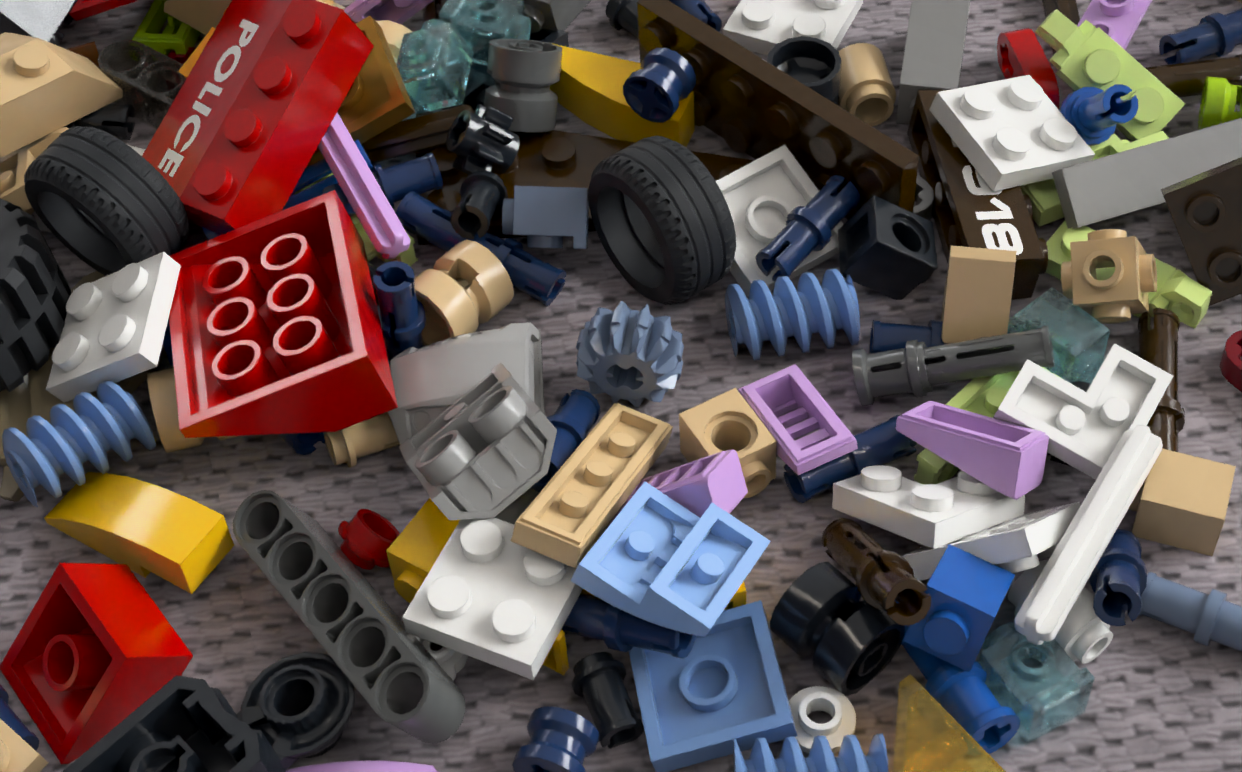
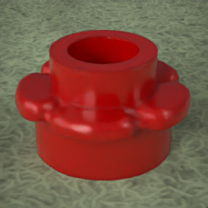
M368 509L358 510L349 523L346 521L340 523L338 532L344 540L340 548L352 563L366 570H372L375 565L384 568L390 567L386 550L400 535L393 524L383 516Z

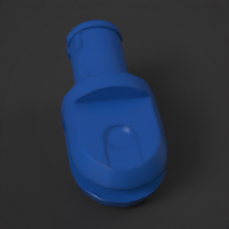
M1123 84L1113 85L1105 91L1096 87H1082L1070 93L1058 110L1075 127L1077 133L1087 145H1097L1110 138L1117 124H1124L1134 118L1138 110V99L1135 95L1124 101L1121 100L1120 97L1132 91L1130 87Z

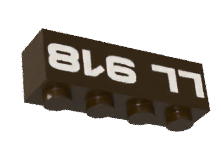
M918 90L907 135L912 151L919 155L918 170L920 176L933 188L934 202L932 215L947 263L949 262L951 245L1017 251L1011 300L1031 298L1039 275L1044 274L1047 270L1048 249L1045 240L1038 238L1033 225L1030 197L1027 194H1022L1020 186L993 192L929 110L937 92L946 90Z

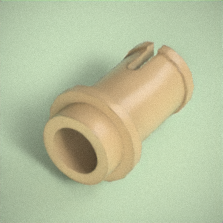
M388 412L336 432H323L329 455L335 466L346 462L348 467L351 468L357 465V458L400 445Z

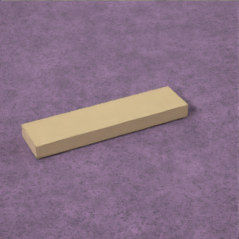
M614 403L516 520L511 542L576 568L664 451L669 442L673 426L619 403Z

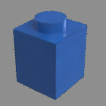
M949 544L926 585L928 590L924 591L926 594L931 595L930 610L921 621L909 625L903 641L970 673L1015 574Z

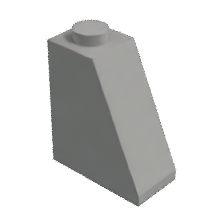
M912 0L900 78L896 124L909 125L918 90H951L959 88L971 0Z

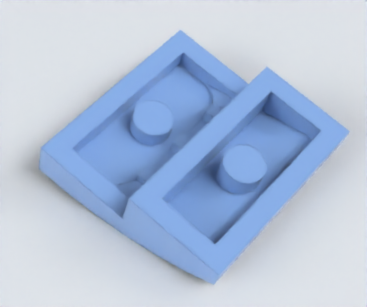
M644 481L579 563L570 581L612 606L640 619L682 633L706 637L771 541L714 503L710 504L700 518Z

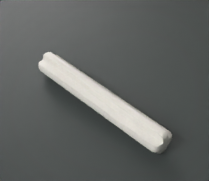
M1137 425L1134 430L1128 429L1124 431L1017 613L1014 627L1016 631L1026 636L1028 642L1041 645L1044 641L1050 642L1054 640L1149 474L1163 447L1161 438L1152 434L1150 427Z

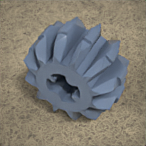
M622 300L614 311L599 307L595 316L591 318V321L585 323L584 329L579 333L576 349H578L576 361L578 367L577 376L589 382L591 394L607 393L610 395L612 405L619 399L629 400L636 408H639L645 398L653 402H661L668 389L675 388L676 381L681 376L684 350L683 334L672 330L670 316L653 317L650 315L648 304L640 311L631 310Z

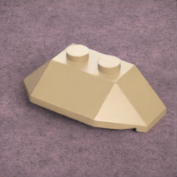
M8 32L0 34V158L123 97L122 88L88 58L40 38Z

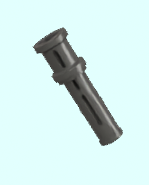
M1048 325L1041 326L1038 329L981 337L932 347H926L925 342H918L916 339L907 341L905 348L872 354H867L865 349L853 350L852 353L854 381L862 406L873 405L875 398L908 392H913L915 397L927 396L928 392H933V385L1021 371L1027 359L1040 367H1055Z

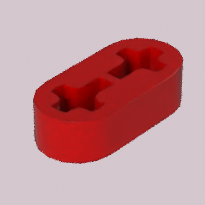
M1025 28L1001 33L997 40V56L999 67L1005 79L1030 75L1059 109L1060 97L1056 76L1032 29Z

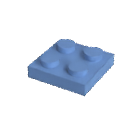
M761 600L724 610L706 637L696 635L691 652L683 659L673 657L671 654L637 647L629 650L650 760L656 772H669L733 754V739H736L740 751L752 749L756 738H766L767 743L771 744L782 741L786 737L798 736L767 615Z

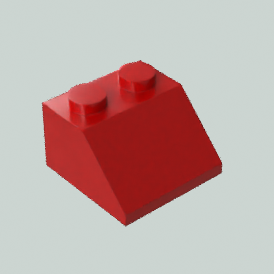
M59 563L0 664V670L60 763L69 764L90 749L176 675L181 676L193 655L127 564Z

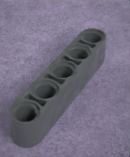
M261 490L247 497L237 509L233 520V533L237 541L377 715L386 722L425 743L436 744L446 741L454 735L462 724L466 711L465 698L460 688L414 635L406 632L402 620L319 523L273 491Z

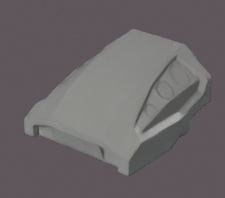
M531 322L510 323L499 329L462 334L419 349L410 347L391 359L390 371L398 408L390 410L388 413L400 445L407 439L415 436L491 373V370L500 362L534 402V342L539 341V330Z
M500 362L491 370V373L415 436L407 439L399 448L409 468L418 478L431 500L448 520L495 518L548 473L557 429Z

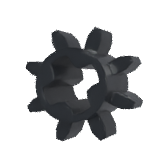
M481 104L477 106L475 114L468 110L462 111L453 121L446 139L447 150L457 154L452 167L467 175L481 171H492L498 175L506 172L517 155L520 143L519 136L508 130L514 118L491 106L487 108Z

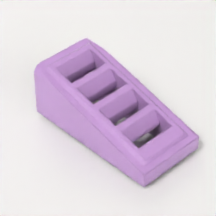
M796 364L738 389L739 393L777 441L776 454L798 476L858 449L856 438Z
M930 400L897 417L896 430L1005 496L1017 500L1038 487L1042 482L1049 435H1045V432Z
M736 450L721 451L643 478L608 524V527L644 481L700 518L711 503H714L730 514L748 493Z

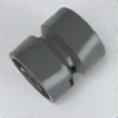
M504 38L489 41L487 73L495 79V84L486 88L484 106L487 108L491 106L513 117L514 120L508 129L509 131L547 132L555 129L558 95L550 90V86L560 81L562 47L547 42Z

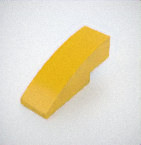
M558 45L562 47L560 81L551 85L550 90L558 95V103L585 123L617 140L638 142L651 136H663L687 147L695 131L694 91L687 98L679 101V107L670 120L663 123L646 120L633 111L623 95L625 81L632 72L641 69V63Z
M87 472L85 474L86 483L81 486L76 484L44 517L47 524L117 563L127 564L130 570L146 578L152 572L190 594L194 593L234 547L224 515L158 485L111 473Z

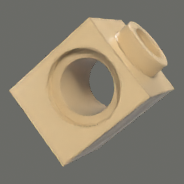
M736 387L679 414L680 451L688 462L721 451L736 450L748 490L744 498L757 495L767 487L771 480L776 478L777 441Z

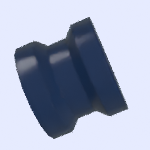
M655 48L644 57L640 65L641 69L632 72L623 85V95L627 104L642 118L652 122L663 123L670 120L679 107V101L687 98L696 85V75L688 61L676 51L667 48Z
M548 706L537 708L531 714L527 725L530 740L527 745L521 746L517 751L512 763L514 772H585L582 764L586 757L591 756L595 752L600 739L599 731L593 723L570 710Z

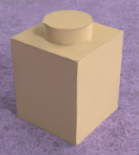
M1162 448L1128 509L1136 511L1131 533L1138 538L1213 556L1225 521L1236 466Z

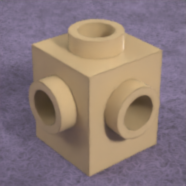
M1103 229L1088 233V241L1070 242L1071 261L1062 262L1061 265L1062 290L1064 298L1073 299V305L1085 318H1092L1094 323L1112 324L1131 320V314L1149 312L1148 292L1157 291L1156 261L1154 254H1146L1136 236L1127 237L1125 230ZM1115 267L1114 274L1109 279L1097 280L1096 268Z

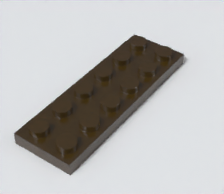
M639 0L637 2L640 63H642L649 51L655 48H667L683 56L694 70L696 75V85L692 90L694 91V125L707 127L722 137L732 150L737 153L745 152L756 160L786 145L819 191L826 185L831 176L839 175L844 177V183L837 191L840 192L850 181L858 189L861 196L859 205L844 217L847 220L873 195L913 213L919 155L669 0Z

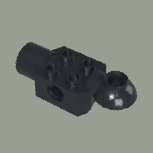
M302 652L283 657L265 668L248 687L241 705V711L236 714L219 688L210 687L205 679L176 675L62 772H286L299 758L321 756L333 749L338 743L343 731L348 726L355 706L354 685L331 656L323 653Z

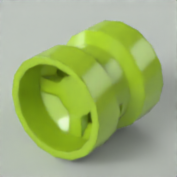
M1207 76L1201 96L1198 130L1242 118V86L1231 85L1226 78Z

